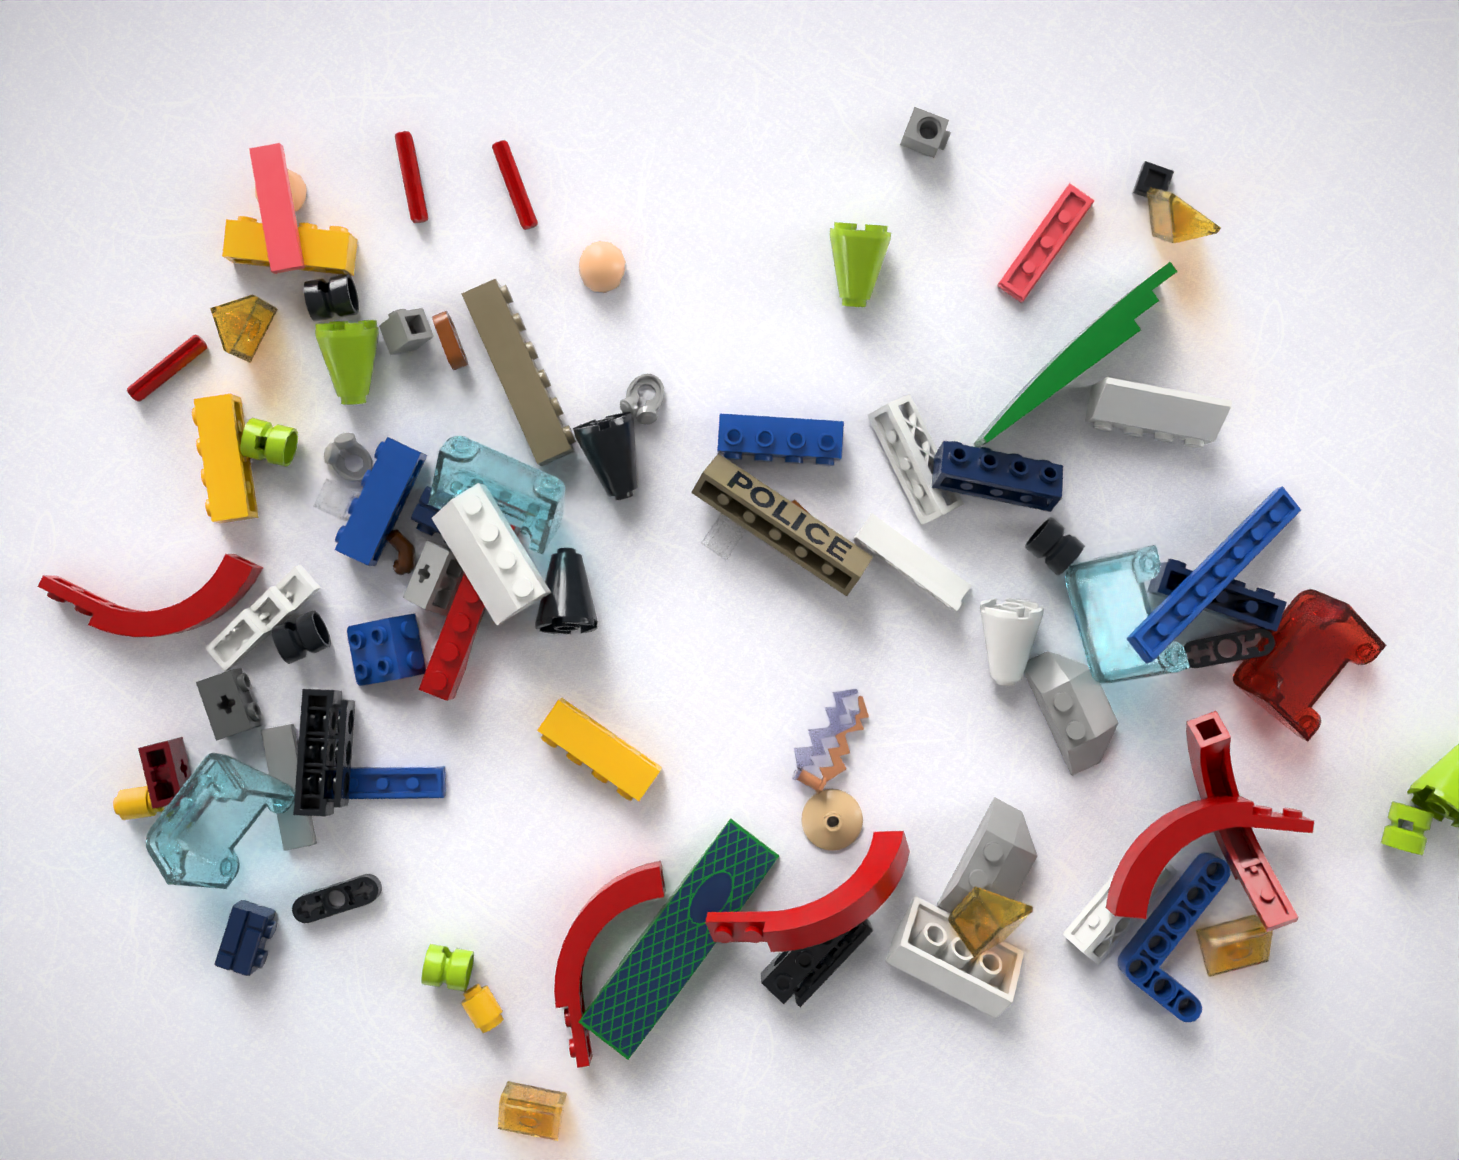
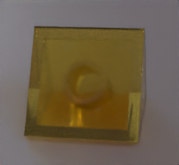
M1150 188L1147 192L1153 237L1174 244L1217 234L1220 231V226L1175 194L1155 188Z
M253 294L210 308L223 350L251 363L278 308Z
M975 886L952 911L948 921L975 958L1003 942L1033 912V907Z
M1256 915L1196 930L1206 972L1209 977L1269 961L1273 930L1266 932L1261 920Z
M507 1081L499 1101L498 1129L558 1141L567 1093Z

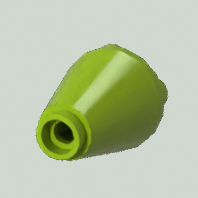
M834 222V228H830L829 235L839 297L842 298L843 306L866 307L867 300H870L891 241L892 233L887 232L888 226L865 224V230H857L856 223Z
M343 320L315 324V337L338 397H341V404L366 403V395H369L379 337L377 320H362L356 323H348V321Z

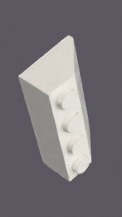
M1106 377L1091 387L1085 422L1094 423L1093 428L1111 431L1112 427L1124 429V434L1131 436H1142L1143 433L1154 434V439L1158 441L1173 442V438L1185 440L1184 445L1203 448L1204 444L1216 440L1231 409L1232 401Z
M477 483L450 500L432 517L433 522L496 625L503 623L551 593L486 485Z
M915 896L893 936L886 962L997 1018L1013 1003L1024 951Z

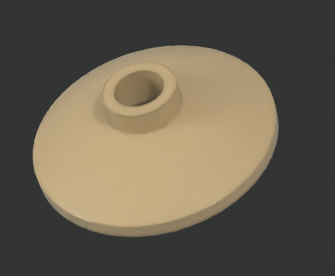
M838 789L822 790L819 794H814L807 801L802 811L801 820L805 835L814 845L825 850H840L856 840L862 829L863 816L859 804L850 794ZM831 816H835L839 820L838 824L834 827L827 824V820Z

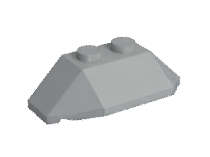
M1049 651L1029 659L1024 674L1070 774L1073 776L1099 764L1116 730L1118 721L1093 667Z
M996 797L993 798L937 906L963 920L1009 910L1037 858V853L1022 811Z

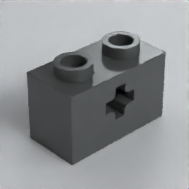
M241 668L229 670L196 682L216 741L261 726L259 720L261 719L260 708L252 700L249 692L251 690L249 677L246 673L242 672ZM234 699L235 705L229 707L228 702Z

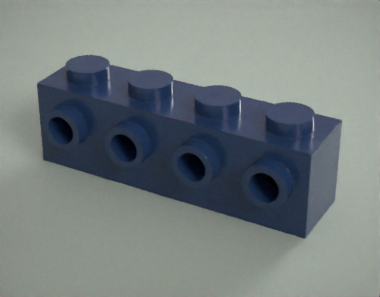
M943 441L934 455L932 488L1051 512L1062 498L1063 465L1055 464L1048 460L1026 458L1015 453L997 452L986 447L978 448L963 445L958 441Z
M1168 559V562L1156 563L1147 592L1167 598L1193 571L1186 569V563L1174 559ZM1233 579L1203 610L1255 628L1277 632L1287 602L1274 598L1276 594L1274 592L1261 588H1256V591L1245 588L1246 583Z

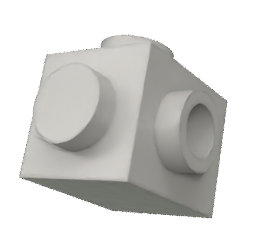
M423 308L395 310L389 313V319L379 326L390 355L414 351L434 337Z

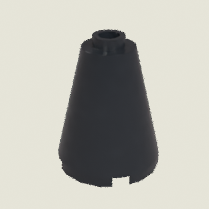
M632 413L613 414L606 416L605 419L598 421L595 419L574 427V436L607 495L615 496V500H622L633 496L632 491L638 487L634 418Z
M559 548L557 553L552 554L545 583L551 593L540 600L535 628H540V632L551 634H571V631L578 630L579 628H581V633L595 631L598 629V621L582 555L576 553L574 548Z

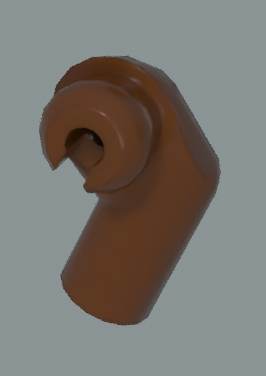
M395 529L386 537V540L398 551V559L394 561L393 570L398 575L409 574L415 568V547L398 529Z

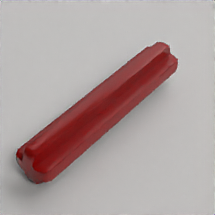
M409 131L398 132L394 137L410 219L413 223H423L428 221V213L413 137Z
M506 140L495 142L492 145V149L521 227L524 230L534 228L538 225L509 144Z
M193 335L127 388L128 394L135 401H142L205 351L207 344L200 336Z

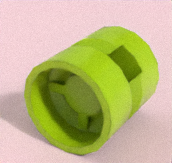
M251 418L243 430L240 445L242 456L261 461L266 458L269 463L288 467L296 453L298 432L295 428L279 424L273 427L271 422Z
M1392 801L1388 813L1391 825L1385 826L1381 843L1406 852L1423 855L1427 843V838L1423 834L1424 831L1430 830L1434 813ZM1405 820L1413 822V830L1402 828Z
M430 944L423 964L421 983L434 987H440L443 983H446L448 989L466 992L473 968L474 951L456 948L453 952H450L447 946Z

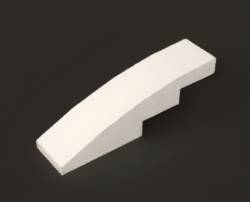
M301 564L295 566L276 586L269 588L250 608L243 610L205 649L224 671L229 670L272 633L273 627L284 623L321 587Z

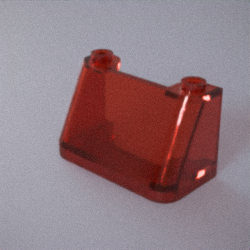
M1304 590L1284 610L1277 632L1269 631L1275 640L1273 650L1265 656L1243 660L1234 672L1233 682L1241 691L1290 731L1308 742L1319 729L1322 720L1318 712L1311 707L1349 661L1357 665H1366L1378 657L1386 647V644L1348 603L1317 590ZM1261 638L1255 646L1258 648V651H1264L1263 646L1268 644V639Z

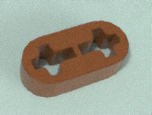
M448 311L432 316L435 329L451 368L457 370L469 365Z

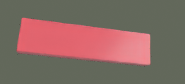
M280 143L249 148L271 272L277 274L304 269L284 148Z
M1069 183L997 286L1022 303L1094 203V200Z

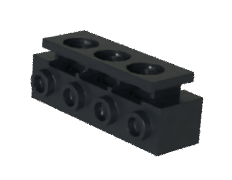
M302 689L293 815L325 817L334 814V807L348 806L355 701L342 700V691Z
M866 919L850 931L824 943L804 949L780 952L760 973L761 984L783 1004L795 994L796 1004L801 1007L874 931L870 921Z

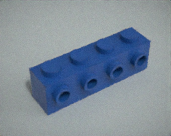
M720 413L717 452L723 454V457L728 460H742V455H753L754 461L772 462L773 457H784L785 463L803 464V459H815L816 465L834 466V461L842 459L844 421Z
M389 437L386 438L385 442H380L374 454V458L377 460L372 470H367L362 479L361 486L364 488L359 498H354L348 509V514H350L346 526H341L336 534V551L365 565H377L387 543L386 537L393 531L428 455Z

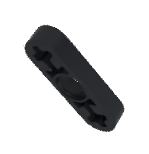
M1263 628L1203 638L1186 643L1182 648L1181 658L1186 666L1197 669L1262 657L1273 650L1275 640L1271 632ZM1255 634H1260L1261 638L1268 639V644L1263 646L1264 651H1258V648L1253 646L1246 648L1249 653L1248 655H1242V643L1238 639L1239 636H1245L1244 642L1253 641ZM1228 639L1236 644L1237 651L1234 656L1226 658L1220 655L1218 645L1222 640ZM1213 642L1212 651L1217 659L1216 661H1210V655L1200 657V663H1194V660L1191 658L1187 659L1186 653L1191 652V646H1197V649L1200 651L1207 650L1209 648L1206 643Z
M364 874L303 894L293 903L292 913L297 921L311 923L372 903L379 897L382 885L375 875ZM363 882H365L366 886L372 885L373 890L369 893V897L366 892L353 897L352 891L362 887ZM338 890L344 894L345 903L343 906L337 907L331 904L329 895L332 891ZM321 900L322 906L311 911V915L308 911H302L301 907L305 902L308 905H312Z

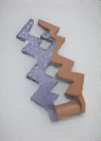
M857 689L832 692L836 707H824L830 722L829 726L808 729L812 746L794 748L797 768L793 773L792 779L798 780L816 790L815 792L818 794L822 792L826 782L847 769L840 757L850 753L845 735L848 732L864 730L860 719L869 717L862 696H859V711L848 709L852 723L841 724L839 715L847 714L842 698L857 694ZM835 736L840 747L828 748L833 766L819 767L823 778L820 779L803 769L804 766L814 765L810 756L826 755L821 738Z

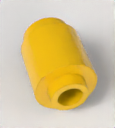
M147 786L120 790L113 801L114 811L122 820L155 816L157 812H162L165 807L152 809Z
M476 984L463 993L465 999L461 1002V1005L475 1028H480L482 1033L492 1030L504 1020L501 1015L503 1010L487 985L481 987L479 984Z

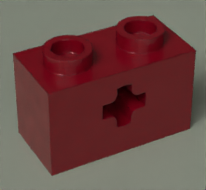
M183 737L138 748L152 809L180 803L197 796Z

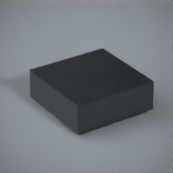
M1145 161L1141 166L1132 193L1160 203L1163 202L1174 171Z

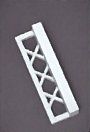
M910 394L892 401L867 415L921 525L964 505L959 493L943 490L947 493L951 502L947 506L942 496V490L932 488L933 474H931L928 468V462L934 466V455L937 452V448ZM899 406H904L909 416L908 420L903 417ZM915 435L920 438L922 448L917 445L914 439Z
M873 513L854 537L856 541L951 610L958 611L963 604L960 601L972 585Z
M1169 862L1164 867L1165 870L1158 877L1153 887L1148 907L1178 873ZM1113 876L1063 933L1080 951L1098 965L1138 920V918L1114 916L1105 908Z

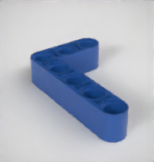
M1207 852L1199 854L1122 950L1117 961L1119 969L1131 982L1183 1022L1196 1021L1202 1013V1004L1193 993L1160 968V966L1230 877L1231 870L1227 862ZM1216 862L1217 869L1215 873L1207 876V867L1211 863ZM1193 887H1197L1198 893L1196 897L1188 900V891ZM1174 911H1178L1179 917L1177 921L1168 924L1169 915ZM1156 935L1160 936L1158 945L1149 948L1150 939ZM1135 960H1141L1139 969L1130 972L1129 967L1131 963ZM1165 979L1163 988L1154 991L1155 983L1158 980ZM1183 999H1189L1188 1006L1185 1009L1179 1010V1003Z

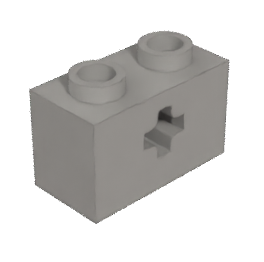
M430 541L426 542L403 598L425 610L444 616L448 615L464 574L451 549Z

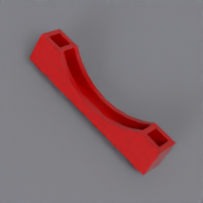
M510 524L518 537L521 528ZM465 572L418 689L446 701L454 699L466 670L477 630L486 609Z

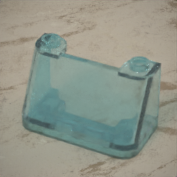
M454 436L446 440L439 450L428 504L441 510L446 503L477 483L486 485L502 513L523 521L520 533L525 535L528 533L530 535L531 541L528 549L543 555L559 529L564 515V483L553 475L465 436Z
M1156 545L1106 554L1076 563L1066 571L1065 583L1090 673L1099 683H1116L1176 673L1190 668L1184 647L1176 641H1172L1153 662L1146 664L1126 640L1152 613L1144 581L1155 578L1160 571L1161 564Z
M214 752L210 753L203 759L149 829L146 836L147 851L168 885L227 889L240 869L239 858L233 850L266 807L273 813L282 814L287 812L294 804L295 791L288 783L233 757Z

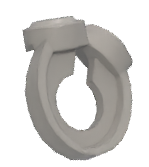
M642 374L636 377L627 389L626 398L620 401L622 413L631 412L632 417H636L640 424L654 423L658 418L657 410L664 400L663 383L653 374ZM644 385L651 386L656 393L654 398L647 400L645 406L639 408L637 405L640 399L638 389Z
M353 433L340 434L334 439V443H329L324 451V462L331 464L333 469L346 480L361 481L367 470H372V459L369 452L356 441ZM345 449L350 455L360 456L363 460L361 470L356 472L348 470L345 466V459L339 454V450Z

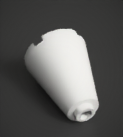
M997 598L983 600L980 604V612L990 675L993 679L997 680V684L1013 686L1015 681L1022 680L1043 617L1044 608L1043 606L1038 608V603L1021 599L1006 598V603L996 604Z

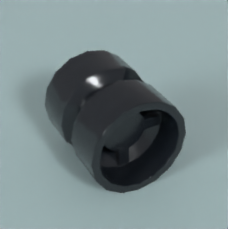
M351 275L333 276L329 282H326L323 278L304 282L305 303L313 321L332 319L334 313L340 317L359 313L358 295Z
M1050 517L1033 533L1025 544V548L1037 558L1045 556L1047 567L1056 575H1060L1078 558L1085 545L1075 536L1070 534L1064 536L1065 528L1054 518Z
M311 611L297 617L296 623L287 621L272 629V637L276 649L282 659L288 664L305 658L307 651L313 654L331 646L327 627L316 611Z

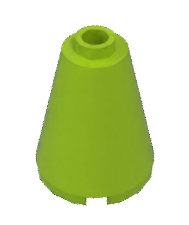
M1459 744L1418 778L1407 791L1408 794L1413 793L1414 796L1411 801L1419 809L1434 813L1433 818L1442 822L1444 817L1452 820L1451 826L1459 827Z

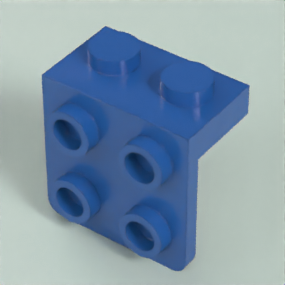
M415 613L348 626V643L356 682L359 686L425 674L426 667Z

